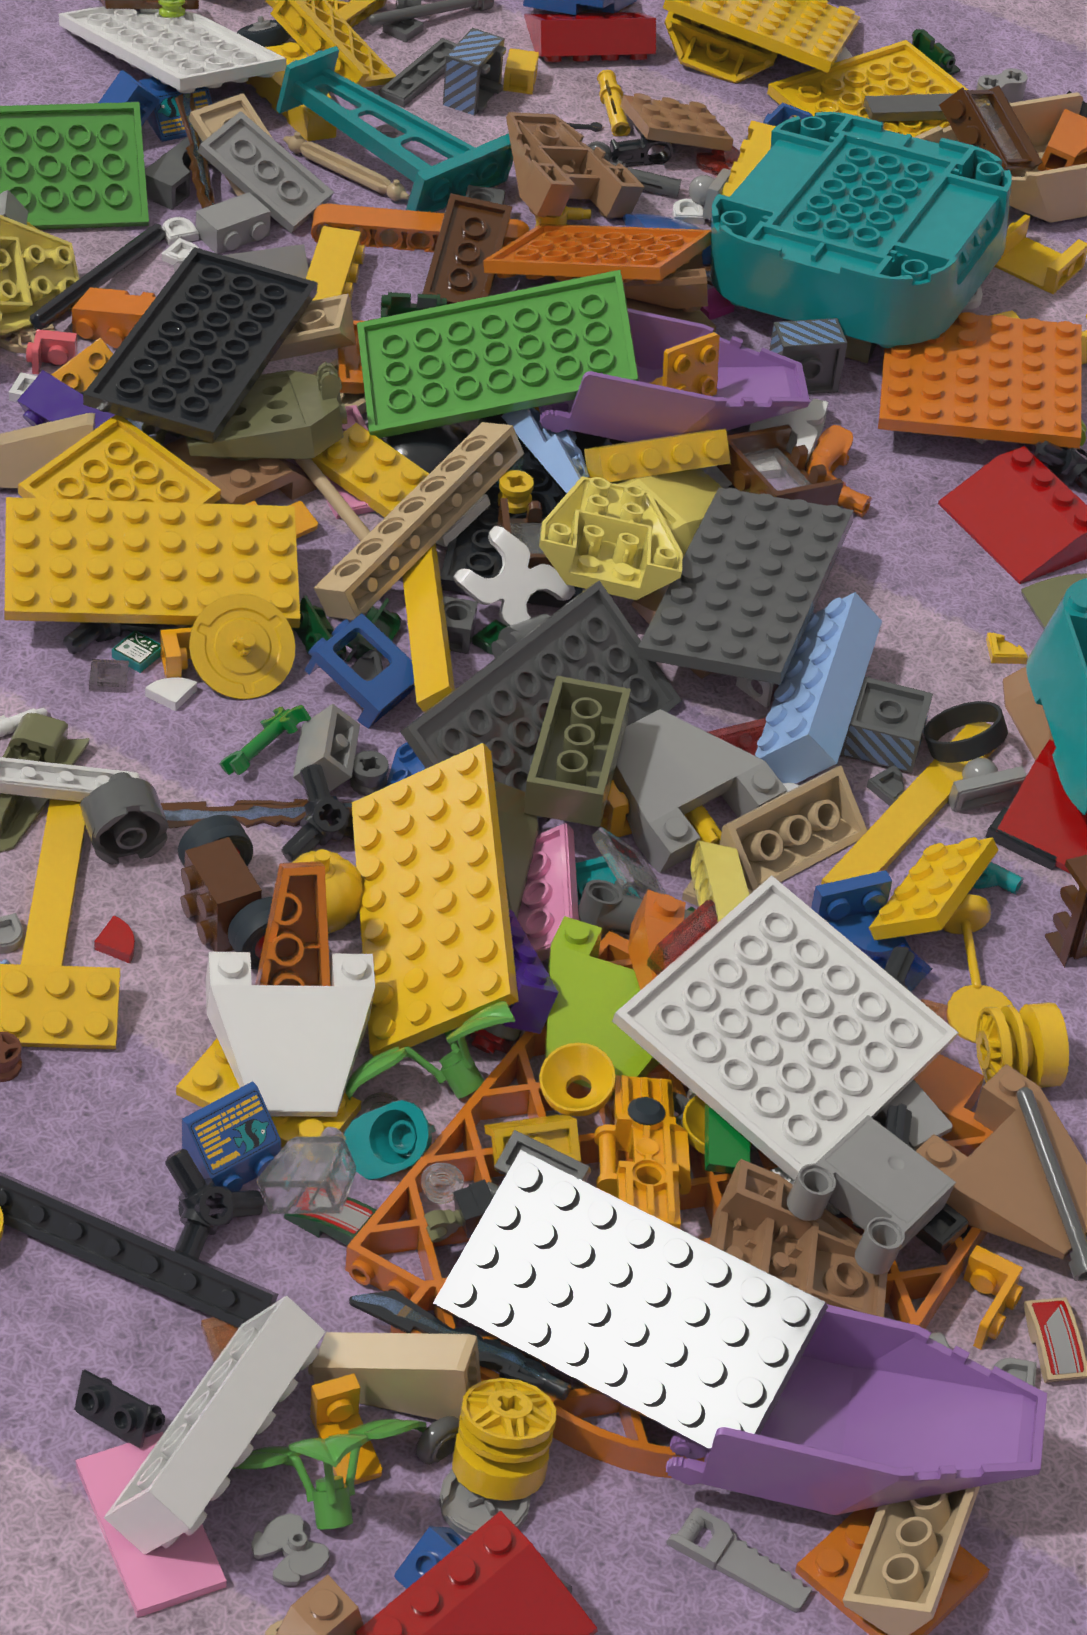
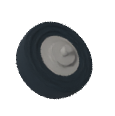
M263 16L257 17L258 22L237 31V34L263 47L277 45L291 38L290 34L277 20H264Z

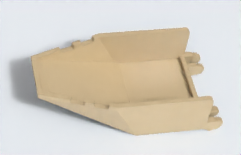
M1076 92L1009 103L1041 159L1064 109L1080 114L1083 97L1080 93ZM992 106L979 108L986 121L996 114ZM937 126L915 136V138L938 144L941 138L959 142L951 126L945 128ZM1004 126L997 131H992L1000 147L1011 139ZM1018 152L1011 157H1007V159H1022ZM1087 164L1045 171L1037 170V166L1031 172H1026L1024 177H1012L1009 206L1050 223L1087 216Z

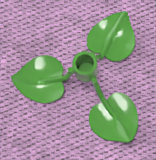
M500 1001L490 1005L470 1017L455 1031L445 1032L446 1040L452 1052L445 1055L439 1061L442 1065L440 1070L408 1046L401 1049L397 1046L372 1057L359 1066L349 1078L346 1086L348 1099L351 1100L353 1093L363 1083L396 1065L406 1057L412 1058L435 1076L439 1084L447 1081L457 1099L471 1094L485 1080L470 1056L465 1036L497 1024L515 1022L508 1003Z
M376 1420L352 1428L348 1431V1434L332 1435L326 1439L310 1438L289 1444V1446H270L252 1450L243 1463L232 1469H262L280 1464L294 1467L306 1490L307 1502L313 1501L317 1529L341 1528L353 1524L350 1496L355 1495L354 1481L361 1446L372 1439L392 1437L412 1429L423 1433L427 1429V1424L417 1420ZM351 1452L346 1483L344 1484L342 1476H334L333 1467H337L343 1457ZM302 1454L320 1460L324 1464L325 1477L315 1481L316 1488H314L299 1457Z

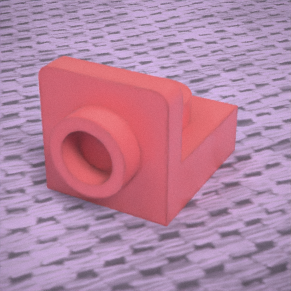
M37 329L34 342H28L26 361L32 363V374H39L42 362L63 365L78 355L77 333Z

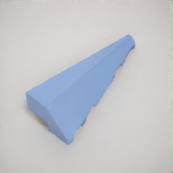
M535 408L502 415L501 417L508 425H513L518 437L566 494L582 476L589 477L582 452L574 442L577 439L575 432L564 430L555 433L546 428L544 429L540 423V415L542 414Z

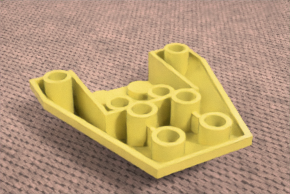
M0 215V335H6L33 325L29 320L30 315L78 281L79 274L71 242Z
M701 468L610 482L623 486L635 485L651 492L683 553V557L718 488H723Z
M582 476L542 522L539 547L566 585L587 589L600 580L609 594L638 600L681 578L683 553L651 492L645 491L638 486H623L610 483L600 477L588 478Z

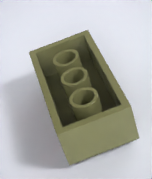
M556 676L526 782L525 814L596 827L601 826L628 722L630 688Z

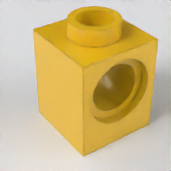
M509 49L505 65L503 91L533 94L537 77L539 52Z

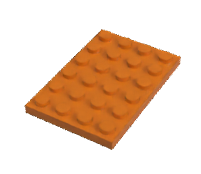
M539 224L483 260L484 273H496L499 278H509L516 274L526 275L527 279L555 276L556 280L563 281L574 277H586L621 270L623 283L637 279L643 280L644 284H658L666 276L675 273L676 269L683 264L689 263L690 259L703 253V250L711 245V230Z

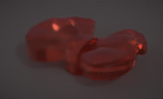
M732 146L731 151L713 149L711 153L701 152L697 154L695 164L706 173L718 175L723 168L731 170L726 162L731 164L734 161L737 162L740 151Z

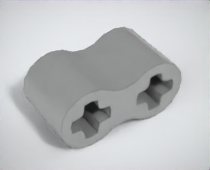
M1006 69L998 75H983L979 77L976 90H989L999 85L1009 103L1023 101L1028 77L1022 70ZM989 100L985 102L988 106H992Z

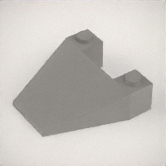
M661 709L626 726L613 776L619 792H623L628 799L629 813L626 814L636 846L651 866L659 873L688 859L694 850L695 844L701 838L684 816L688 812L721 795L739 818L787 792L786 787L766 761Z

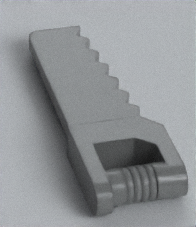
M694 1508L678 1533L671 1534L666 1542L668 1546L709 1569H716L791 1611L799 1612L812 1593L813 1588L803 1587L801 1579H792L791 1572L781 1571L780 1565L770 1563L768 1556H759L756 1548H748L746 1541L737 1540L736 1534L731 1531L728 1523L700 1508ZM703 1527L710 1530L712 1538L705 1549L693 1543Z

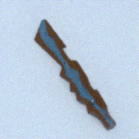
M182 93L175 100L190 145L186 147L191 159L189 168L192 171V181L197 191V198L203 209L216 204L214 189L210 181L208 161L198 153L200 146L198 133L188 119L190 112L196 110L193 94Z
M294 799V802L237 800L233 806L206 807V801L161 803L170 829L193 826L200 820L214 815L231 816L248 828L261 823L277 827L280 824L292 827L298 826L300 821L306 816L304 805L309 802L308 799ZM341 802L346 808L350 809L349 815H352V802ZM323 815L320 816L321 821L329 820L324 819Z

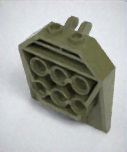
M325 361V363L319 366L316 372L317 375L294 370L261 374L214 443L200 441L185 435L190 456H214L215 458L233 459L236 461L260 458H315L343 438L342 425L348 423L345 404L341 402L340 390L342 384L340 377H338L337 369H335L333 364Z

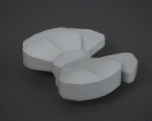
M289 1513L279 1516L264 1528V1533L260 1531L255 1532L251 1544L254 1558L261 1559L280 1551L283 1552L285 1558L273 1571V1580L282 1585L298 1586L300 1581L304 1582L321 1574L329 1564V1548L324 1544L308 1541L307 1535L303 1532V1519L299 1515Z

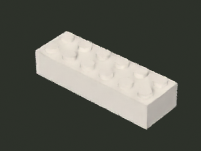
M288 1296L283 1297L241 1324L107 1512L104 1519L145 1555L161 1545L165 1549L170 1547L183 1533L188 1536L193 1534L207 1517V1513L203 1510L209 1501L216 1500L229 1486L231 1480L227 1475L231 1469L243 1463L252 1452L253 1446L250 1444V1441L255 1434L262 1433L274 1420L276 1414L272 1409L276 1403L285 1400L297 1386L298 1382L294 1377L298 1371L304 1370L317 1357L319 1350L316 1348V1345L326 1331Z

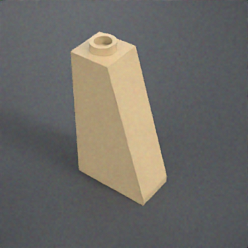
M86 413L1 433L0 488H18L19 483L95 430V413Z
M326 1332L318 1349L317 1357L308 1366V1373L313 1375L314 1385L355 1373L361 1387L360 1404L436 1420L446 1416H454L459 1419L463 1396L471 1386L481 1382L477 1336L470 1334Z

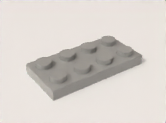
M241 111L199 146L198 153L244 193L250 192L271 211V216L290 233H293L307 221L319 205L329 202L334 194L328 186Z

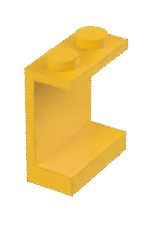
M1025 214L1017 222H1012L1008 226L1005 251L994 267L1048 293L1054 294L1084 267L1087 243L1078 239L1063 253L1044 246L1026 237L1030 216Z

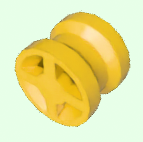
M519 470L505 472L499 479V489L501 491L498 494V506L500 507V498H508L509 513L520 514L526 512L528 504L532 502V495L530 493L534 486L533 478L526 472Z

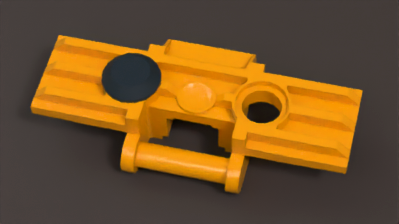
M615 1075V1125H601L594 1132L595 1143L599 1146L600 1176L597 1177L596 1188L680 1229L679 1193L686 1195L690 1192L691 1173L688 1130L678 1125L676 1117H674L672 1080ZM616 1150L628 1152V1158H633V1162L619 1161L617 1170Z

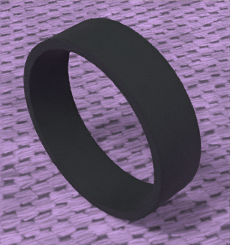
M987 701L967 702L948 708L934 716L924 728V737L930 755L935 760L946 763L964 762L984 756L999 747L1008 735V728L1002 709L997 704ZM976 722L993 723V725L980 734L964 740L953 742L938 741L946 733L967 724Z

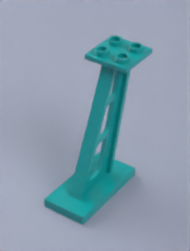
M336 46L324 51H318L304 59L295 60L286 66L276 107L278 113H283L304 104L414 182L406 210L437 212L447 207L450 193L466 196L468 185L492 188L507 181L513 164L509 133L478 147L460 140L334 72L339 54V49ZM330 91L358 108L347 110L326 95ZM372 115L401 131L404 135L396 138L387 137L359 117ZM410 141L420 142L448 159L431 166L402 147V145Z

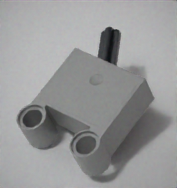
M899 1103L898 1106H890L887 1109L885 1127L867 1115L820 1160L803 1166L787 1197V1206L790 1212L801 1220L812 1221L820 1218L829 1202L850 1218L857 1228L864 1229L863 1236L855 1250V1259L863 1270L876 1275L884 1274L890 1270L898 1252L944 1208L956 1184L953 1179L909 1146L912 1112L903 1103Z

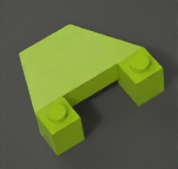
M564 916L550 948L548 974L559 993L546 1020L545 1059L551 1052L563 1045L578 1042L587 1043L598 1047L607 1054L613 1063L615 1075L646 1077L659 1062L612 1022L615 1012L640 991L635 971L598 958L602 934L601 927ZM573 1081V1083L591 1088L590 1084L586 1081Z

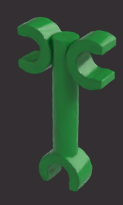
M299 705L286 710L283 707L274 709L275 716L260 722L264 729L241 750L231 753L219 763L224 772L228 775L234 771L237 775L242 774L250 767V761L285 730L288 734L295 733L298 730L297 724L311 719L304 706Z

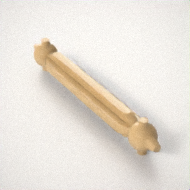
M295 132L293 136H285L283 138L291 152L295 154L302 153L304 157L380 194H387L393 201L408 200L410 197L398 179L393 180V183H391L388 178L312 141L306 142L299 132Z

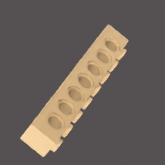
M482 422L314 587L327 616L354 620L361 613L364 615L524 454L513 425Z

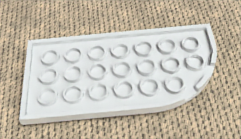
M103 6L59 14V26L71 31V34L82 37L86 42L93 43L100 47L102 51H107L115 55V58L130 63V66L146 72V75L161 80V83L176 88L180 93H192L195 91V88L204 86L217 88L221 87L222 83L229 81L242 83L248 81L249 77L254 76L272 77L275 75V72L285 71L286 69L285 57L206 17L189 11H185L184 16L169 18L160 16L159 9H140V11H136L134 9H105Z

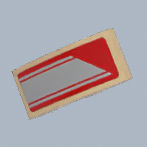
M1067 1297L1025 1301L1023 1305L1031 1343L1036 1344L1044 1383L1086 1379L1087 1360Z

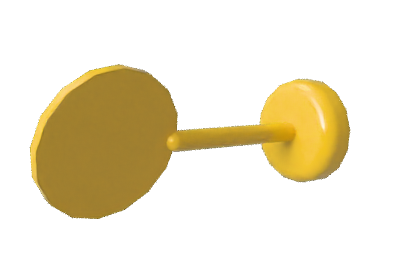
M967 894L943 930L951 934H963L972 985L963 986L953 993L947 1003L946 1017L949 1025L958 1032L957 1035L972 1043H976L977 1021L984 1007H998L1001 1009L1003 1006L1013 1005L1002 992L981 984L972 933L986 926L991 918V908L987 899L979 895Z

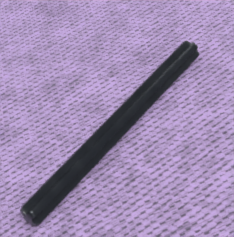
M154 224L30 315L29 320L34 325V329L42 330L73 308L90 287H101L165 239L166 232L162 230V225Z

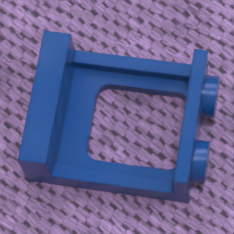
M361 613L351 622L347 619L342 621L332 632L333 637L328 641L325 638H321L316 642L308 653L311 659L304 670L309 675L319 667L324 670L364 709L357 721L369 729L415 690L412 660ZM358 633L371 643L390 663L387 668L370 681L363 680L336 654L356 638Z

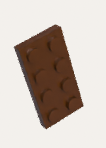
M450 193L422 294H440V298H447V305L490 296L496 273H484L483 260L503 248L512 215V206Z

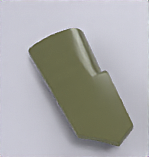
M27 713L21 718L2 757L75 765L89 745L90 738L67 739L68 724L65 721L38 713ZM0 793V853L15 848L50 798Z

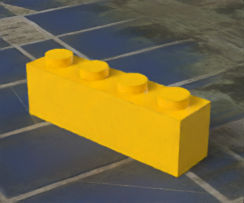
M323 226L306 279L318 282L317 294L312 301L343 294H349L350 301L352 300L353 283L358 281L359 264H363L365 256V245H360V231Z
M726 429L706 430L584 449L586 467L589 474L588 478L600 477L608 482L730 464Z

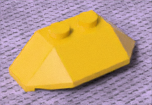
M670 11L664 22L680 64L731 83H739L773 66L778 53Z

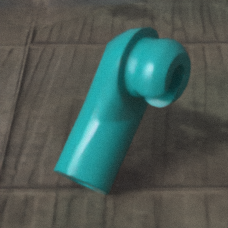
M990 862L973 888L984 889L999 886L1016 894L1024 878Z

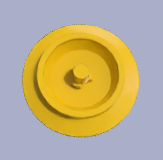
M232 594L213 601L199 614L191 630L189 649L196 672L211 689L221 695L234 699H253L270 693L285 680L294 662L295 639L288 620L272 603L250 594Z

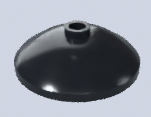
M459 423L379 439L430 474L468 436V433Z

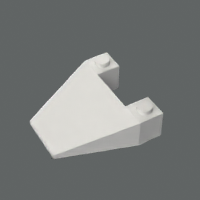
M209 952L206 973L207 1016L239 1087L241 1088L253 1081L259 1088L270 1116L336 1117L371 1014L375 991L373 954L332 953L330 986L252 985L250 952Z

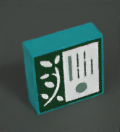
M135 631L112 649V658L139 673L143 672L161 657V644Z

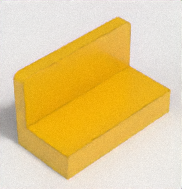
M560 1114L484 1125L485 1134L492 1138L494 1166L514 1130L577 1161H581L577 1119L569 1115Z

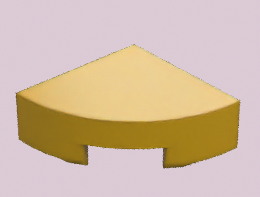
M987 632L986 642L991 663L1026 664L1028 656L1023 647L1020 645L1016 647L1014 644L1004 640L1005 636L1002 634Z

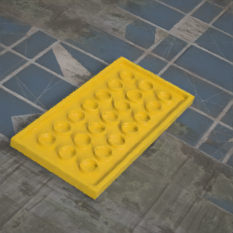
M6 497L4 620L193 625L199 614L213 601L232 594H250L272 603L286 617L291 627L299 628L300 602L295 506Z
M482 743L352 802L356 868L362 876L363 889L362 902L359 908L362 953L373 954L375 991L368 1021L370 1054L373 1056L397 1046L400 1049L407 1046L412 1047L460 1027L479 1011L500 1001H506L508 1005L519 1002L491 750Z

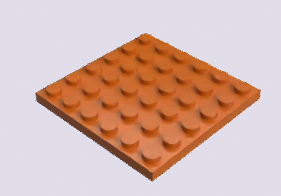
M963 312L960 313L950 328L936 339L884 348L878 429L1026 444L1048 441L1058 447L1080 449L1082 324H1073L1069 321L1051 322L1041 321L1036 318L1019 319L1009 318L1004 315L987 316Z

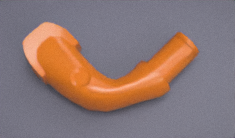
M839 425L827 428L817 440L816 447L808 460L806 472L809 474L812 466L823 464L827 470L825 481L837 479L832 473L839 465L845 466L848 464V452L853 443V433ZM844 482L837 506L853 510V513L863 517L870 507L872 498L847 487L846 482Z

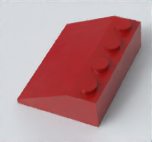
M639 12L579 13L577 15L565 13L524 14L534 51L539 52V56L544 57L545 62L562 61L561 56H573V61H590V55H601V60H619V55H630L631 60L647 59V54H656V18Z
M1025 446L998 455L938 501V504L1019 584L1087 559V505Z
M1049 739L1032 765L997 829L1056 856L1055 860L1057 862L1055 866L1070 873L1065 866L1066 860L1087 855V813L1083 815L1063 789L1052 756L1056 746L1054 741Z
M500 1510L359 1628L355 1634L594 1635L598 1632V1629L534 1545Z

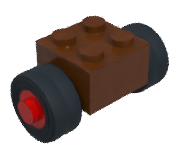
M228 815L210 816L191 826L182 836L178 845V856L184 866L181 869V878L185 887V895H182L180 898L181 906L186 917H194L197 922V933L203 945L210 944L214 952H230L233 950L236 952H250L251 969L258 970L273 897L262 898V890L248 869V865L253 857V845L242 825L235 818Z

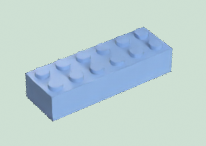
M856 592L843 599L840 597L836 598L826 608L812 613L781 685L779 684L774 693L775 698L771 710L766 716V724L762 736L757 742L758 748L755 756L766 761L782 783L797 784L838 762L882 620Z

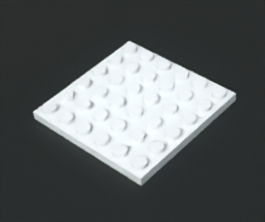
M772 875L615 1012L612 1020L614 1024L794 1181L803 1166L820 1160L867 1115L872 1118L877 1116L954 1041L958 1034L953 1027Z

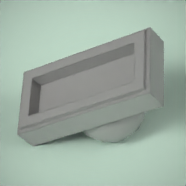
M723 168L715 179L708 175H700L691 181L689 196L693 202L704 206L703 218L711 220L713 201L717 194H721L725 183H728L731 170Z
M987 758L970 760L963 768V780L953 782L948 804L952 811L959 812L1013 800L1027 776L1023 766L998 771L993 761Z

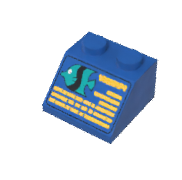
M153 76L148 79L139 80L140 84L160 99L147 118L148 123L160 141L165 142L188 137L175 100L182 93L170 85L161 83V80ZM208 87L195 88L192 94L196 110L211 105L212 100ZM184 93L183 105L188 119L190 115L188 111V93ZM188 119V123H189L190 130H191V133H192L191 122H190L189 119Z
M253 1081L182 1118V1149L188 1151L203 1178H212L216 1186H226L231 1192L240 1191L244 1184L257 1177L260 1179L267 1178L280 1165L281 1139L259 1088Z

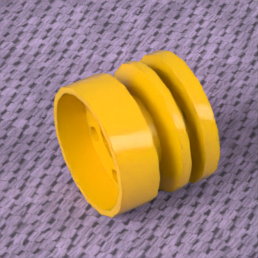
M1055 1003L1024 1004L1019 1012L1015 1006L1010 1005L1003 1006L1001 1009L998 1007H984L977 1021L976 1048L978 1062L984 1075L985 1083L1006 1064L1041 1088L1061 1086L1065 1082L1069 1066V1041L1061 1010Z
M489 1379L471 1386L462 1399L459 1428L453 1453L452 1470L458 1482L469 1491L494 1500L510 1501L524 1499L537 1492L545 1481L549 1461V1447L552 1444L556 1423V1407L551 1398L538 1387L515 1379Z

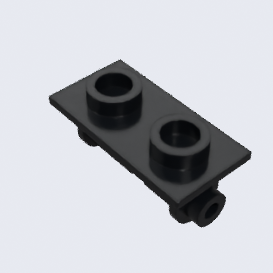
M86 1369L82 1370L74 1408L79 1415L138 1448L143 1447L146 1432L151 1430L158 1431L165 1423V1415L162 1414L159 1406L155 1404L149 1405L113 1385L112 1381L106 1377L100 1378Z

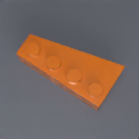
M90 287L72 308V333H77V335L85 339L97 340L101 338L105 344L118 348L156 298L155 293L143 292L139 296L130 295L125 290Z
M320 861L279 864L255 985L330 986L325 866Z

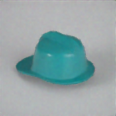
M405 1100L391 1102L362 1114L351 1122L343 1136L341 1144L342 1157L349 1167L369 1180L383 1178L417 1163L431 1146L432 1133L436 1132L434 1125L428 1123L423 1111L414 1103Z

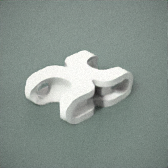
M813 398L806 408L751 423L749 431L789 424L792 430L786 450L792 453V449L795 446L805 445L807 447L808 457L804 467L806 471V466L814 450L813 447L816 440L822 434L829 402Z
M494 526L488 535L490 544L502 556L503 566L499 574L494 578L485 579L472 570L464 568L458 570L453 576L455 583L471 598L478 601L479 604L489 605L500 600L499 617L501 622L508 627L531 618L527 613L526 604L530 595L535 591H545L558 600L563 601L571 599L575 594L574 586L566 585L552 566L540 564L529 569L530 552L528 547L506 529L499 526Z

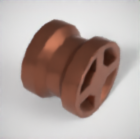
M0 1032V1082L14 1079L22 1070V1046L20 1040L14 1034L8 1032Z

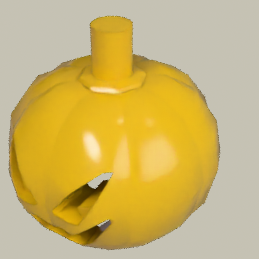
M325 849L310 851L300 855L292 863L320 861L325 866L328 933L343 929L356 919L363 897L362 876L355 865L341 857L338 853Z

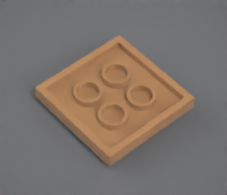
M635 93L634 96L623 95L620 107L646 139L731 151L733 138L727 133L725 127L721 126L716 120V117L709 112L706 105L694 101L689 102V105L681 104L677 100L663 97L662 100H655L642 93Z

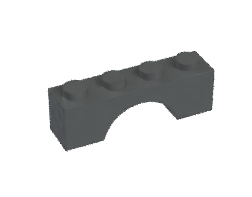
M188 137L181 140L179 144L145 168L147 199L171 210L190 196L191 169L189 167L191 159L186 150V147L190 145ZM194 145L193 153H194L195 158H196V160H197L198 167H200V164H201V163H200V160L198 159V157H197V155H196L195 145Z

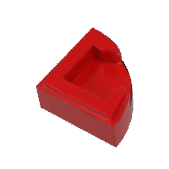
M114 915L94 941V949L130 963L134 957V934L125 921Z

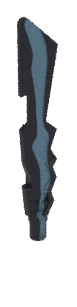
M396 1290L355 1295L349 1298L351 1306L406 1333H411L415 1329L424 1334H470L477 1336L480 1366L498 1372L501 1378L521 1380L538 1387L543 1392L562 1401L567 1398L571 1390V1384L548 1373L541 1362L526 1358L516 1348L502 1345L499 1339H483L470 1326L452 1329Z

